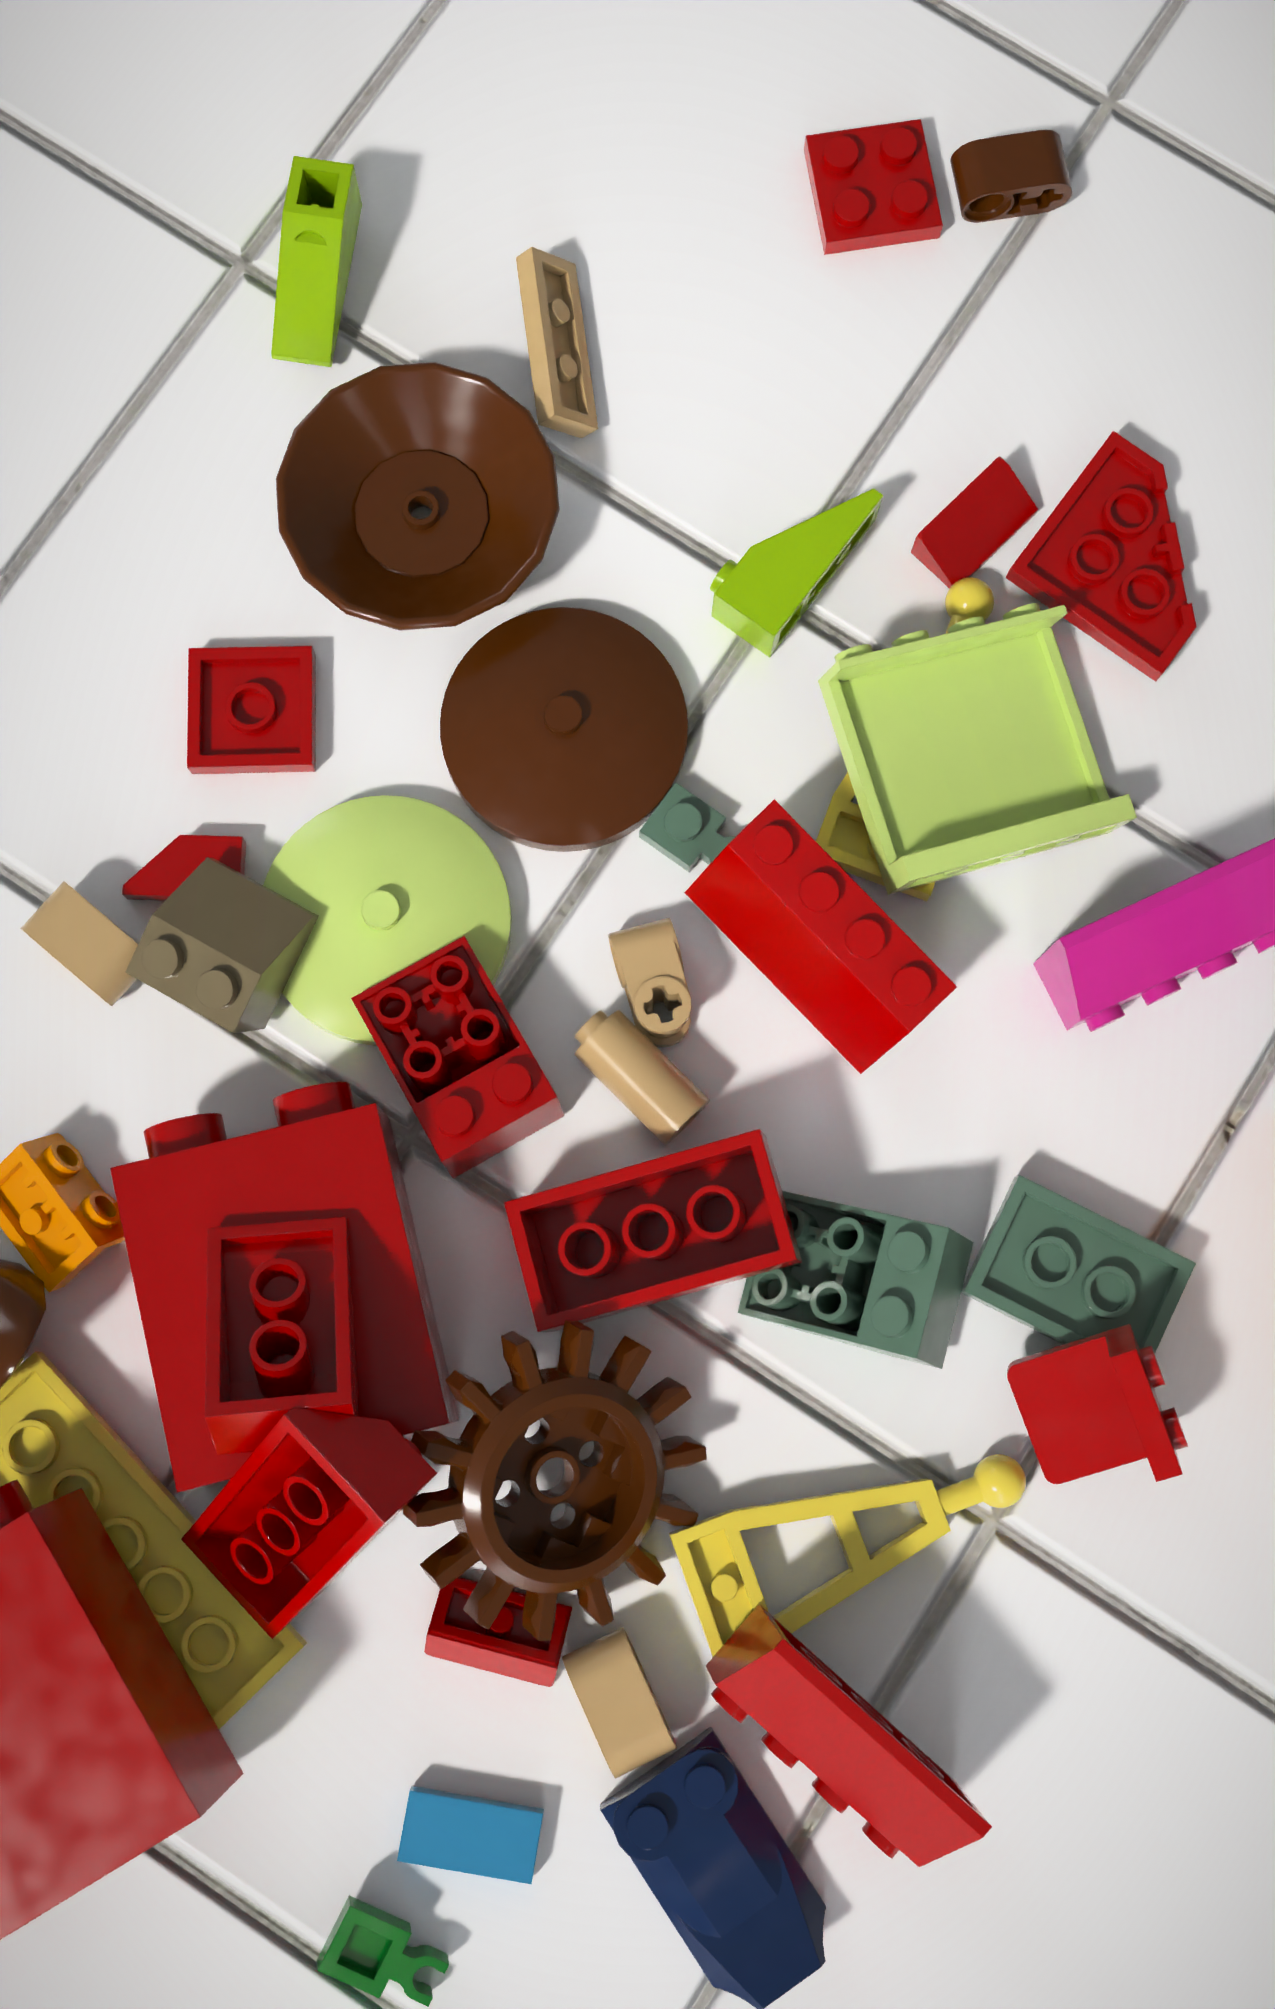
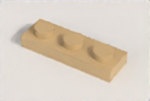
M530 247L516 257L538 425L584 438L598 429L576 265L535 247Z

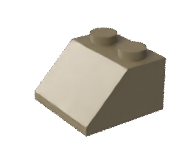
M207 857L152 914L125 973L233 1034L265 1029L318 919V915L220 861Z

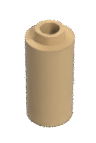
M602 1010L598 1011L576 1033L575 1038L581 1045L574 1055L665 1146L679 1135L710 1102V1099L620 1010H617L609 1017Z

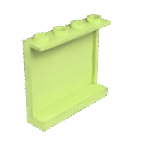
M1038 603L1026 604L1005 613L1003 620L985 624L984 618L981 616L973 617L952 625L948 628L947 634L931 638L927 630L915 631L894 640L891 643L892 647L873 651L870 644L854 646L838 653L834 657L836 663L818 680L888 895L1108 834L1137 818L1129 794L1112 799L1108 796L1052 630V626L1068 614L1065 605L1040 610Z

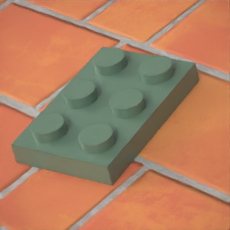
M1018 1175L1014 1177L965 1280L961 1293L1063 1345L1131 1324L1139 1349L1152 1345L1154 1353H1156L1196 1263Z

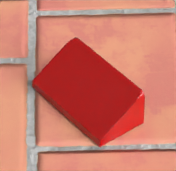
M999 456L919 532L915 538L911 553L950 589L955 582L971 577L1037 513L1038 508L1010 465Z
M458 1577L440 1589L426 1636L425 1654L546 1687L553 1686L572 1606L557 1603L551 1640L538 1641L522 1626L526 1594L512 1591L499 1615L488 1630L477 1624L463 1610L478 1583L477 1581Z

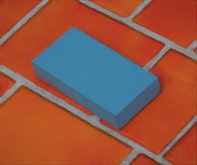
M411 1786L397 1861L532 1885L544 1809Z

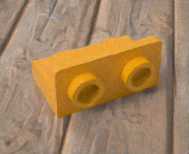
M54 1133L20 1143L0 1163V1227L35 1275L44 1282V1287L49 1293L65 1287L105 1248L125 1241L117 1202L104 1192L84 1165L79 1151L67 1142L61 1134Z

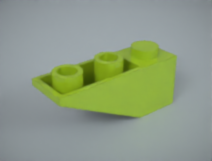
M293 156L282 213L271 350L272 359L332 367L362 209L354 164Z

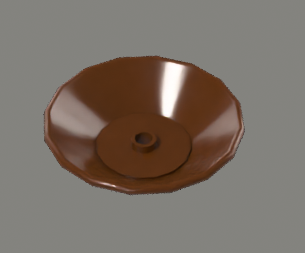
M437 362L379 366L331 389L294 428L275 479L279 533L302 578L346 615L399 631L457 626L506 602L543 561L560 511L555 456L530 411L489 378ZM420 506H425L432 510L431 514L424 519H416L411 516V513Z

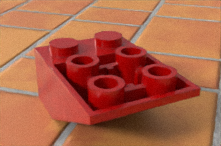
M465 936L351 998L441 1162L453 1179L564 1116L556 1093Z

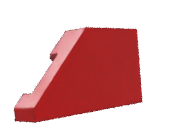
M179 835L123 884L122 895L128 900H166L207 857L214 858L245 875L246 841L243 836Z

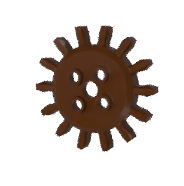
M565 1320L560 1340L558 1366L555 1368L540 1370L536 1351L530 1341L515 1331H511L501 1335L503 1357L509 1367L512 1381L490 1396L482 1383L455 1369L445 1379L455 1399L471 1409L473 1416L465 1426L459 1439L447 1437L438 1431H414L411 1442L417 1446L422 1455L434 1464L450 1465L448 1488L416 1495L403 1508V1514L416 1527H432L448 1521H454L459 1534L420 1564L425 1574L440 1589L456 1580L470 1567L481 1561L487 1568L472 1591L463 1610L477 1624L489 1630L514 1587L526 1590L522 1626L538 1641L551 1640L556 1617L558 1593L577 1590L579 1604L598 1624L603 1627L614 1621L611 1598L606 1590L603 1578L617 1569L623 1562L637 1577L657 1586L666 1577L663 1568L656 1556L643 1548L640 1543L649 1531L654 1519L665 1521L673 1526H694L699 1513L674 1494L663 1493L665 1471L688 1467L707 1460L706 1446L689 1436L676 1435L660 1440L655 1427L692 1398L686 1386L670 1377H666L638 1399H635L628 1392L652 1351L624 1335L600 1376L591 1373L589 1369L594 1346V1330L579 1321ZM540 1419L538 1431L533 1436L526 1438L525 1434L529 1426ZM589 1441H593L594 1449L591 1455L584 1460H580L579 1453L582 1446ZM552 1458H562L564 1474L560 1482L551 1489L539 1490L536 1478L540 1467ZM510 1480L511 1489L504 1498L495 1500L502 1483ZM560 1503H565L566 1508L563 1516L556 1521H551L550 1516L554 1507Z

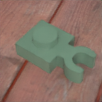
M676 782L639 831V838L689 873L699 859L706 862L709 866L736 836L724 838L720 835L719 832L725 825L727 817Z

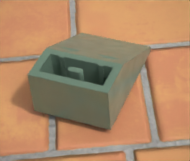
M782 1191L802 1262L747 1277L738 1313L877 1353L942 1369L974 1242L948 1227Z

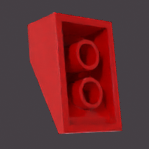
M335 1217L208 1228L205 1420L217 1455L254 1452L283 1415L293 1407L359 1416L347 1218Z

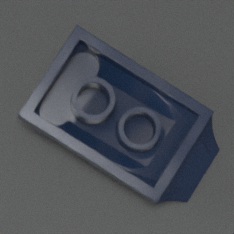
M712 1727L702 1732L600 1804V1811L614 1831L618 1845L630 1856L714 1988L732 1993L756 2009H764L820 1969L826 1962L823 1946L826 1904Z

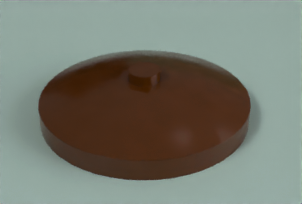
M559 607L535 610L516 616L490 630L469 649L457 665L448 683L441 707L440 739L443 756L450 778L465 804L482 822L500 835L516 843L546 851L571 852L593 849L610 844L638 829L649 819L675 782H677L687 747L688 716L685 698L679 680L665 656L647 637L627 623L610 615L582 608Z

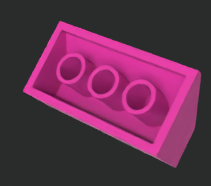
M1275 838L1060 937L1033 965L1066 1030L1068 1031L1086 1023L1090 1032L1096 1031L1124 1017L1125 1013L1121 1005L1142 996L1146 1005L1149 1006L1180 991L1182 988L1177 979L1198 970L1204 980L1237 964L1238 962L1233 953L1254 944L1258 954L1275 947Z

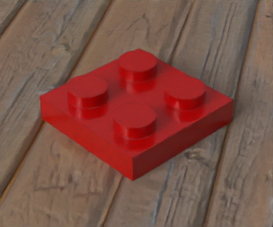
M921 119L806 135L804 154L824 255L940 238L943 223Z

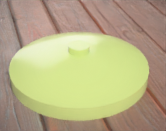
M389 795L369 796L341 803L318 814L297 830L284 844L275 857L263 886L318 915V919L282 994L312 1024L336 1037L354 1043L377 1046L354 1005L352 997L463 936L467 939L491 983L494 985L504 966L509 950L512 926L511 904L504 876L493 853L483 839L460 818L441 807L419 799Z

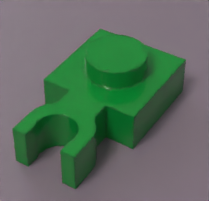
M349 1895L317 1958V1971L379 1999L390 1979L399 1983L409 1998L429 2007L433 1999L431 1986L417 1981L414 1978V1974L418 1969L425 1966L433 1967L445 1974L449 1966V1960L446 1952L429 1945L408 1946L407 1943L412 1934L409 1922Z

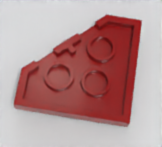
M1112 431L1011 566L1005 578L1048 608L1065 605L1068 614L1063 617L1064 619L1156 682L1197 626L1192 603H1187L1182 572L1185 567L1176 523L1170 520L1165 495L1168 485L1164 465L1115 431Z

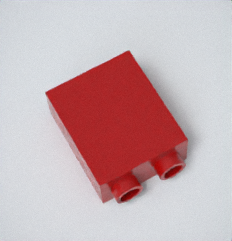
M349 1082L322 1083L279 1095L272 1100L278 1127L227 1139L223 1117L219 1113L185 1116L153 1125L143 1131L149 1159L110 1168L177 1493L231 1479L253 1453L243 1452L217 1455L205 1420L208 1228L346 1217L348 1224L359 1416L388 1420L402 1436L414 1433L415 1430L422 1431L459 1421L454 1395L445 1381L449 1373L391 1122L376 1103L355 1108Z
M18 1479L0 1487V1940L202 1817L244 1774L83 1489L75 1490L34 1509Z

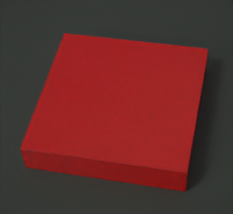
M313 646L188 648L187 768L191 774L316 772V654Z

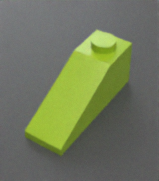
M873 488L751 546L738 563L732 559L728 560L717 573L710 586V590L714 593L711 616L770 658L876 521L883 495Z

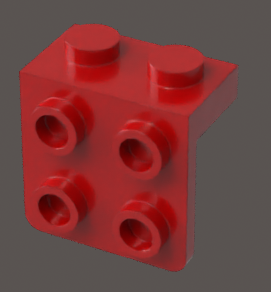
M1131 1324L1016 1359L1009 1364L1007 1379L1044 1477L1048 1482L1062 1484L1145 1458L1149 1461L1156 1482L1183 1474L1177 1450L1188 1447L1183 1428L1175 1407L1162 1411L1154 1389L1166 1385L1152 1345L1139 1349Z

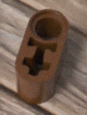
M1037 130L974 140L959 147L950 158L961 215L968 222L980 223L1045 213L1064 205L1072 196V187L1061 137L1053 130Z

